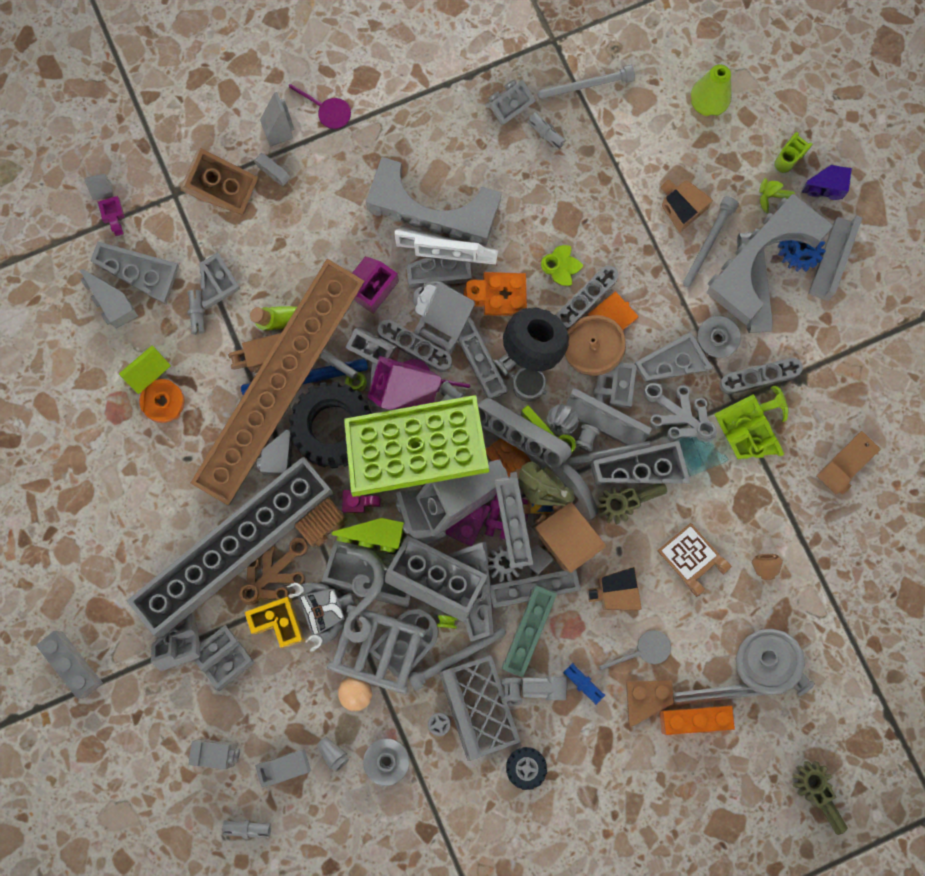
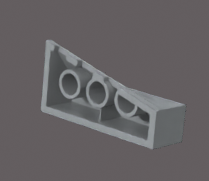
M679 441L594 460L591 463L596 486L607 483H691Z

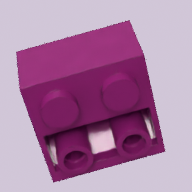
M365 256L352 272V274L365 281L354 300L374 314L398 284V273L383 262Z

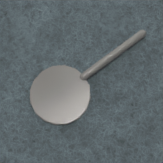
M648 631L639 639L637 652L599 666V669L603 670L639 655L647 663H662L670 655V641L662 632Z

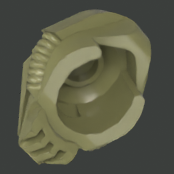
M528 462L522 466L518 478L519 486L531 503L566 506L567 502H572L575 499L574 490L566 487L549 467L546 466L542 469L535 462Z

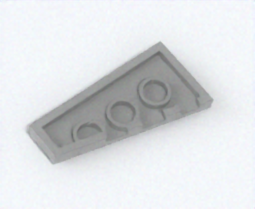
M98 241L91 258L93 264L159 302L167 304L179 269L177 263Z
M482 542L448 555L488 575L465 621L471 642L494 635L487 544Z

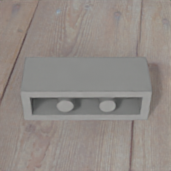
M53 631L36 645L77 699L86 698L103 684L62 631Z

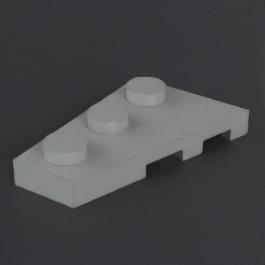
M426 257L407 265L409 288L422 287L430 281H441L447 285L467 283L472 280L470 262Z

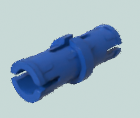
M574 663L563 672L577 686V690L579 692L582 691L595 705L605 696L591 682L592 679L589 676L586 677Z

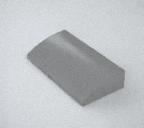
M335 540L322 584L329 585L333 589L355 594L352 589V581L358 575H366L371 583L365 584L364 588L369 589L374 580L372 566L369 563L365 566L363 560L358 559L357 556L347 555L348 546L358 548L359 546ZM373 550L388 567L391 565L395 555ZM384 577L383 586L375 600L408 608L412 596L385 583Z

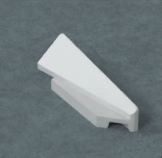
M399 227L395 230L396 246L415 248L416 256L494 265L497 262L498 250L484 247L479 243L463 242L407 227Z

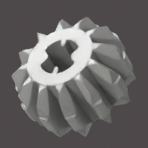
M498 545L499 553L494 549L490 551L495 558L488 557V562L494 563L489 565L488 569L489 571L495 569L491 575L492 578L500 574L499 582H503L504 575L507 576L508 582H511V573L518 578L520 574L515 569L523 570L524 566L511 568L509 564L508 569L500 566L499 563H501L502 558H505L506 561L510 560L507 547L506 551H503L502 545Z

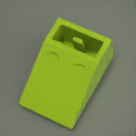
M379 518L333 531L332 535L337 536L336 541L352 544L353 540L359 541V546L374 548L376 544L381 545L380 550L395 553L396 549H400L405 535L404 522Z

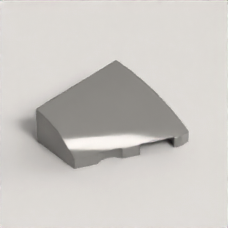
M192 613L186 617L187 621L176 629L174 627L165 636L158 638L152 643L151 663L159 671L200 658L198 628L195 616Z

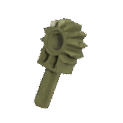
M656 483L635 491L634 487L627 490L621 488L618 493L616 487L611 488V493L605 489L603 491L605 497H598V501L603 504L597 505V509L604 510L600 517L602 518L607 515V523H610L614 518L616 525L620 523V518L626 522L628 520L626 514L632 515L634 510L641 507L640 503L666 494L667 487L665 483ZM618 501L621 509L619 511L613 510L610 502Z
M804 761V768L799 765L796 766L800 773L799 775L793 773L792 777L798 779V781L792 785L795 788H799L797 794L799 796L805 795V799L810 801L812 806L821 808L835 834L845 833L848 827L832 802L837 797L832 790L833 785L827 783V780L832 778L831 774H825L827 767H820L817 761H814L812 765L809 761ZM815 775L816 783L810 787L808 783L809 777Z

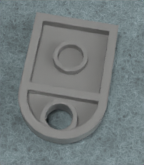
M416 609L406 611L397 618V620L417 626L418 619L422 617L427 618L430 622L429 628L426 629V634L420 639L410 672L431 650L438 637V628L433 617L425 611ZM391 627L387 629L369 650L379 661L381 660ZM401 630L399 631L387 668L397 678H399L412 634Z

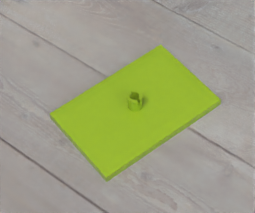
M476 395L344 419L352 497L490 472Z

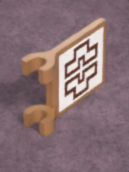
M692 523L688 524L657 550L696 597L705 590L697 579L710 568L716 565L717 569L724 575L732 567L727 560L719 555Z

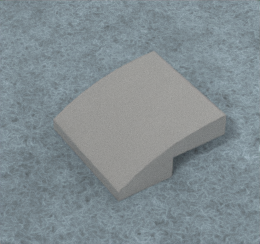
M226 625L200 645V658L194 659L200 670L206 674L218 691L222 690L255 663Z

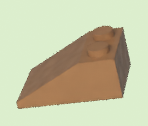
M200 148L194 155L180 190L199 200L243 215L258 177Z

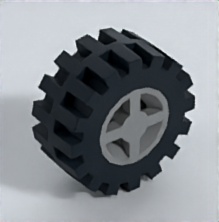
M522 747L510 754L506 763V773L511 783L517 788L532 790L539 787L545 780L547 763L543 755L536 749Z

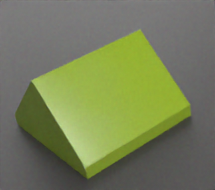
M151 345L123 369L119 375L139 394L170 368L171 365Z

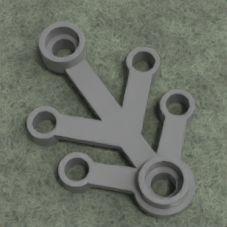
M650 383L646 386L645 398L649 402L659 403L674 414L668 416L653 415L650 420V426L653 429H660L663 425L688 424L692 427L686 429L670 428L667 438L671 442L679 441L680 438L697 437L702 442H710L715 438L717 429L712 422L708 421L706 410L708 403L704 398H697L693 405L694 410L698 412V421L691 413L690 389L687 386L681 385L677 388L676 396L680 399L681 408L662 395V387L659 384ZM680 391H685L687 394L682 395ZM649 393H655L656 396H651ZM701 403L704 407H699L697 404ZM653 420H659L660 424L654 423ZM706 430L709 434H704L701 431ZM675 432L678 434V436L674 437L671 435V433Z

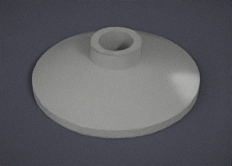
M713 316L701 324L697 338L701 349L706 354L715 358H724L737 350L741 341V334L738 326L731 319L724 316ZM714 336H719L721 342H716Z
M384 738L375 741L368 747L364 755L363 765L365 773L370 780L378 785L389 786L398 783L406 775L409 768V756L405 747L394 739ZM389 757L391 759V764L389 766H385L383 764V758Z

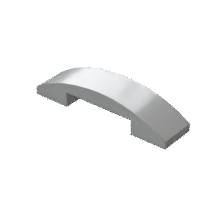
M529 456L530 459L533 462H535L538 466H540L542 469L547 466L542 462L538 461L537 459L533 458L532 456ZM566 462L558 468L549 467L568 488L574 490V495L579 499L574 506L588 522L598 514L597 506L590 489L581 476Z

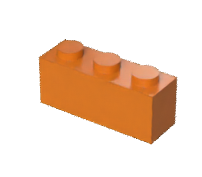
M732 706L659 711L661 733L664 735L735 730Z

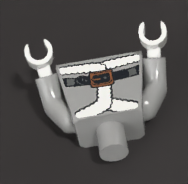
M314 582L305 584L292 583L288 585L287 588L293 587L295 589V594L288 596L290 598L298 596L312 636L305 641V643L308 641L314 642L315 646L310 651L313 652L320 645L335 639L344 627L343 621L346 620L344 610L347 609L348 605L355 606L351 593L338 597L336 590L331 589L329 585Z

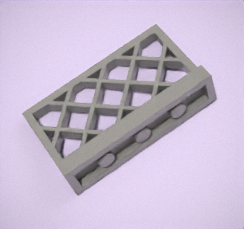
M492 655L439 673L467 761H472L521 743L509 706L502 704L504 691ZM488 661L490 667L487 678L476 673L479 664ZM475 665L473 671L470 670V669H468L469 667H472V666ZM465 670L471 673L466 685L458 682L455 672ZM474 675L485 681L480 692L469 687ZM488 683L497 688L498 692L494 700L483 695ZM467 690L478 695L473 707L467 705L464 701ZM481 697L492 702L488 714L476 709ZM495 705L500 706L504 710L505 715L501 722L490 716ZM474 712L486 717L481 729L472 726L471 718ZM489 719L499 724L495 736L483 731ZM502 727L511 731L513 740L505 743L498 739ZM482 734L493 739L489 749L483 751L480 750L478 744ZM496 741L501 743L500 745L494 746Z

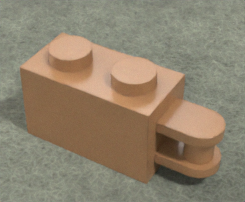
M281 333L243 342L242 350L228 354V357L232 360L231 369L236 370L248 367L251 372L257 373ZM245 356L246 360L241 361L240 357Z

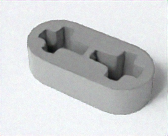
M260 153L254 160L255 164L281 186H284L290 180L288 173L265 154Z

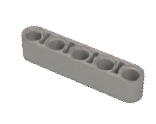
M753 232L739 233L737 236V248L743 243L747 245L751 241L749 237ZM762 250L753 261L751 282L756 295L764 305L747 324L748 333L771 332L772 330L764 250Z
M487 398L478 404L481 426L548 467L558 468L571 456V448L567 443L496 401Z

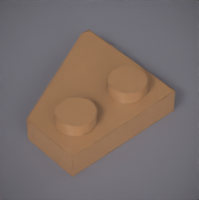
M672 680L626 682L628 726H635L674 703Z

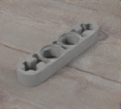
M603 267L557 313L560 320L561 316L565 318L570 311L573 313L569 317V324L564 322L567 330L576 321L581 319L615 285L619 275L615 267ZM605 273H612V280L608 278L604 285H602L601 281L604 279ZM596 286L599 288L600 293L592 296L589 294L588 288ZM581 300L585 303V308L577 310L574 308L573 303Z
M383 320L379 323L377 328L380 338L397 346L398 349L423 361L439 372H446L451 368L452 358L448 352L391 320ZM388 326H391V331L397 334L395 341L393 340V334L389 332L386 335L384 334L383 327L388 328ZM407 335L411 337L412 341L408 346L400 344L399 340L402 336ZM421 346H427L430 349V353L427 356H420L418 354V349ZM434 351H436L435 356L439 359L445 357L448 364L439 366L437 359L433 358L432 362L429 360L433 357Z
M788 358L728 373L720 380V389L725 394H734L791 380L800 375L803 365L796 358ZM790 364L792 367L796 366L797 368L794 373L792 370H788L782 374V370L786 369ZM766 369H774L777 373L776 378H768L766 376ZM748 373L755 375L756 383H747L745 375ZM738 376H740V383H736L732 389L730 386L725 385L728 379L730 382H735L739 379Z

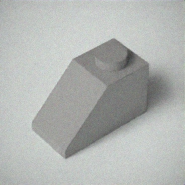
M285 430L262 449V455L258 456L257 468L260 469L263 475L280 476L290 468L293 438L289 430Z

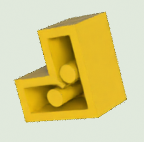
M289 597L244 612L251 634L257 635L274 628L280 648H287L305 641L292 599Z

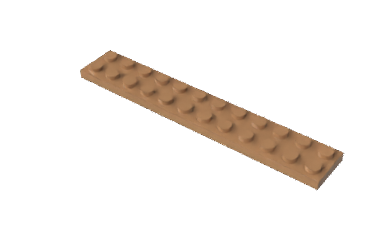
M328 258L326 259L190 484L224 504L230 505L257 461L258 456H260L262 449L266 446L363 286L364 280Z

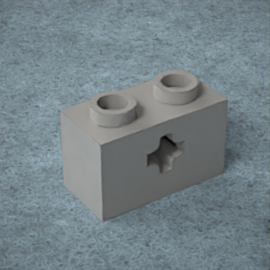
M358 327L354 329L345 348L377 364L379 356L391 359L397 346Z

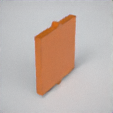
M616 291L588 313V316L601 315L614 320L622 330L639 317L631 309L629 302H625Z

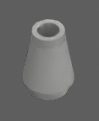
M324 737L316 745L329 769H333L335 772L340 770L349 761L347 753L329 740L328 737Z

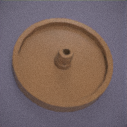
M601 315L583 317L567 330L569 346L565 357L569 365L581 374L589 376L606 374L616 368L625 355L626 340L624 332L614 320Z

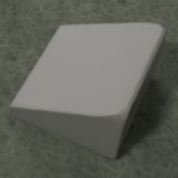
M105 174L84 178L93 200L113 196L111 182Z
M539 545L531 550L533 565H527L537 576L554 560Z

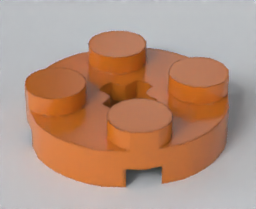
M166 379L154 380L141 392L139 399L141 410L149 419L157 423H167L178 419L185 403L184 394L181 389L172 381ZM161 396H165V399L167 400V403H165L164 406H160V404L157 403V400H160Z

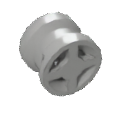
M435 713L430 717L428 729L433 735L443 736L450 730L451 722L446 714Z

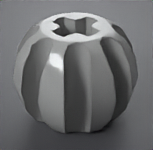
M564 404L552 407L546 417L547 427L553 434L559 436L572 434L579 423L576 410Z

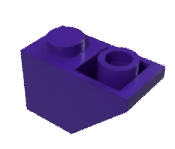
M830 165L807 180L801 193H807L812 197L824 196L831 200H843L849 192L852 168Z

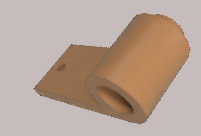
M860 431L816 476L835 495L838 493L843 495L852 486L849 484L851 478L881 448L863 431Z

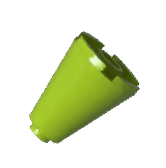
M722 64L715 65L695 83L691 90V103L698 113L704 116H718L727 110L732 99L730 69Z

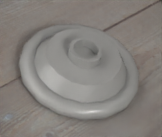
M763 629L750 634L741 643L736 656V665L741 679L752 690L766 695H775L794 688L802 678L805 659L804 652L797 640L789 634L776 629Z

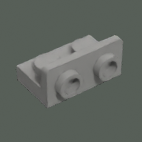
M512 80L504 86L506 90L501 93L497 91L488 97L489 102L485 106L486 108H491L501 125L507 123L536 101L523 80L517 82Z

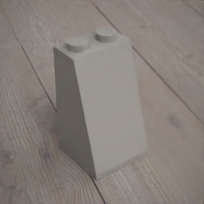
M500 460L488 462L489 473L424 485L416 499L433 536L439 535L493 499L497 494L495 480L508 477L507 470L503 467Z

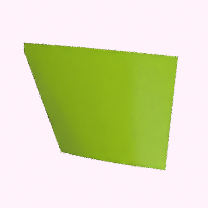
M754 394L714 414L737 459H748L749 457L762 458L764 455L775 454L777 456L785 455Z

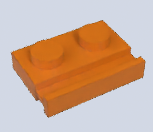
M502 438L486 448L489 460H500L503 467L507 470L508 477H511L510 473L512 471L521 469L523 465L531 462L522 450Z

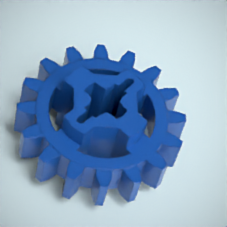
M781 241L778 244V248L781 249L778 256H784L781 262H788L789 269L795 266V270L798 272L803 267V270L806 272L810 267L814 269L817 263H820L823 259L822 255L826 250L822 249V247L825 245V242L821 241L816 248H813L801 241Z

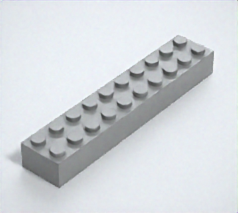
M302 457L130 597L127 602L152 635L162 638L295 528L294 525L326 500V498H331L335 494L308 461Z

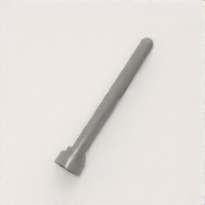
M632 64L623 66V69L616 73L540 90L537 96L542 99L619 80L626 83L635 81L634 68Z
M728 196L723 198L720 204L721 212L683 282L685 287L691 286L728 215L734 213L739 206L738 201Z
M500 628L494 631V635L476 641L423 672L418 671L416 673L414 671L410 673L408 679L414 690L421 689L427 679L504 637L506 634L505 629Z

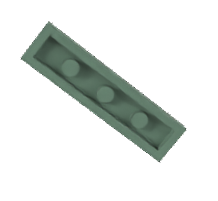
M535 584L502 665L503 670L524 677L556 598V592Z

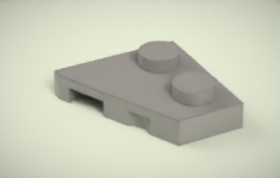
M218 252L199 263L203 295L202 306L205 310L240 290L239 285Z

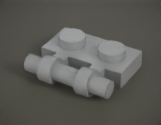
M620 363L612 371L596 376L598 377L597 386L593 392L595 399L603 403L606 396L610 397V406L631 408L636 365ZM606 378H612L611 389L605 388Z

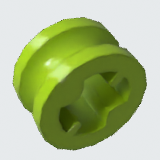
M438 615L440 622L437 624V627L457 629L455 621L458 620L457 618Z

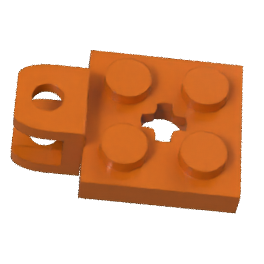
M484 272L483 280H470L466 283L463 295L475 302L474 307H484V315L513 316L516 312L527 308L526 273ZM503 289L510 293L507 299H504L503 295L499 293Z

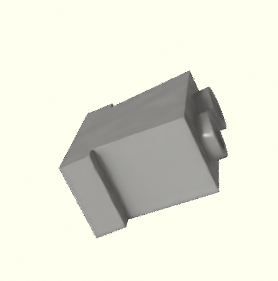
M208 739L194 740L191 743L188 765L228 769L233 767L235 763H238L240 749L237 748V743Z

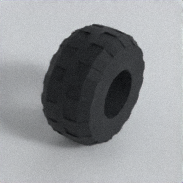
M536 307L525 308L516 312L509 320L503 334V346L512 361H515L520 367L531 371H545L554 368L564 357L569 346V334L564 323L561 322L557 315L552 314L551 311Z

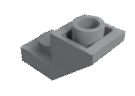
M305 749L255 765L261 787L278 784L311 772Z

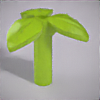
M764 178L759 188V193H762L760 197L762 210L766 214L769 213V198L785 197L788 199L792 194L795 195V192L780 190L783 187L782 183L778 181L768 182Z
M772 386L770 389L777 396L774 400L760 404L763 412L778 407L781 408L783 411L782 422H785L789 414L785 396L780 388Z

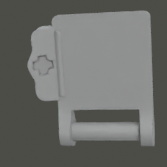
M428 283L423 292L417 297L415 311L422 315L414 334L430 340L451 354L475 306V302L443 283H438L437 285ZM426 323L451 337L450 341L425 328Z

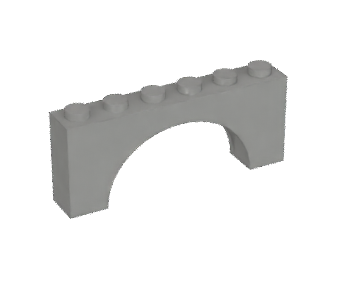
M381 157L366 200L367 210L377 216H381V214L386 215L397 222L401 220L406 221L417 228L421 226L426 227L431 232L437 234L441 232L446 233L451 238L457 240L462 238L469 240L471 243L487 245L501 203L502 192L481 187L478 195L461 208L448 211L429 209L415 202L403 188L401 183L402 163Z
M794 194L788 199L784 197L776 207L778 211L774 215L770 213L763 221L765 225L761 230L756 228L749 237L751 241L747 245L743 243L735 252L737 255L733 261L729 259L721 268L723 272L719 276L715 274L708 282L710 287L707 294L746 326L764 305L756 295L751 282V269L756 256L766 247L785 240L801 241L816 248L834 226Z

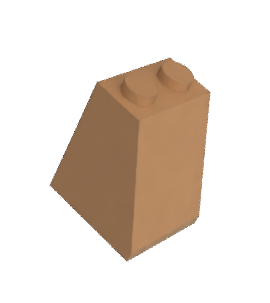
M570 501L567 502L566 506L554 505L551 513L540 515L534 520L536 524L531 526L561 570L569 573L607 547Z

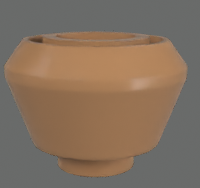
M760 554L752 560L756 574L761 576L763 580L775 579V576L779 575L783 560L776 554Z

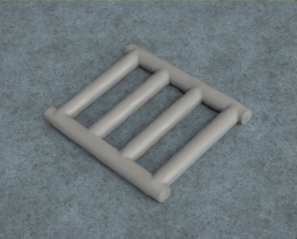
M347 606L346 612L348 616L357 606ZM364 609L358 617L370 620L369 623L372 629L369 638L362 642L355 667L351 668L341 664L349 642L344 631H342L333 661L329 662L327 669L388 690L406 694L408 687L406 686L420 639L426 634V629ZM356 618L351 623V630H353ZM379 623L389 626L391 629L376 675L363 672V668ZM401 630L412 634L398 681L394 682L384 677L399 631Z

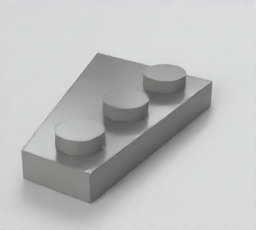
M691 332L635 362L636 368L645 382L713 369Z

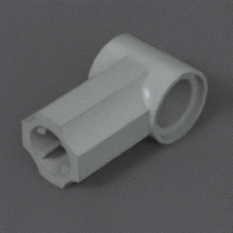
M567 677L522 678V697L566 700Z

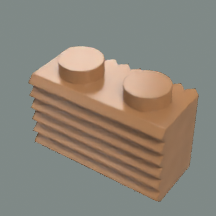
M328 497L294 526L312 547L316 545L320 547L328 541L327 536L331 532L340 530L346 525L344 522L347 518Z

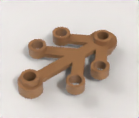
M294 538L289 544L290 550L273 566L272 559L273 553L276 551V545H273L270 551L263 553L262 577L257 582L256 569L260 566L259 559H256L255 566L250 567L249 565L247 567L246 584L239 591L240 600L244 604L254 605L260 599L280 600L282 598H279L278 594L282 590L285 591V597H289V591L283 587L276 590H263L268 583H296L295 577L297 575L302 577L298 584L305 583L306 578L301 572L279 574L296 556H303L307 553L308 544L304 539ZM298 544H303L302 551L298 552L296 550ZM250 590L254 591L252 598H248L247 595Z

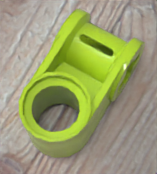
M796 131L776 158L775 168L782 173L789 172L805 156L813 143L806 142Z

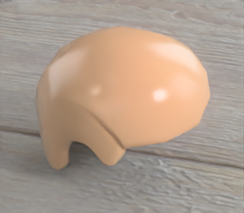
M349 676L344 678L338 688V698L341 705L350 711H361L366 708L372 699L370 683Z

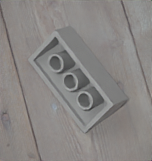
M407 535L386 572L385 583L465 623L488 575Z

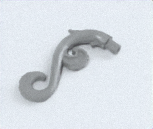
M348 546L347 555L357 556L358 559H362L365 566L369 563L374 572L373 584L369 589L364 588L365 584L371 583L366 575H358L352 581L353 592L364 599L347 617L343 628L348 640L354 643H361L369 638L372 629L366 618L360 617L359 621L363 625L360 632H353L351 630V623L375 600L383 586L385 571L389 567L372 549L364 546H359V548Z

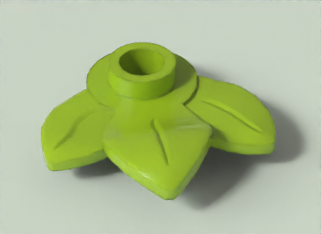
M569 245L556 247L552 254L544 256L541 261L543 272L551 275L553 281L562 286H571V275L578 273L583 268V264L578 259L570 256L571 246ZM552 262L555 264V267L550 268L547 264Z

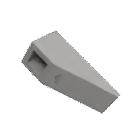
M275 92L260 119L270 147L293 139L291 131L295 130L285 99L280 100L278 93Z
M80 270L83 275L81 281L87 290L91 289L94 295L91 298L97 307L101 306L104 311L101 313V316L107 325L111 323L117 329L138 317L134 307L123 292L86 270Z

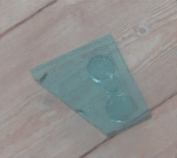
M697 437L679 439L689 477L729 461L728 457L717 451L710 442H702Z

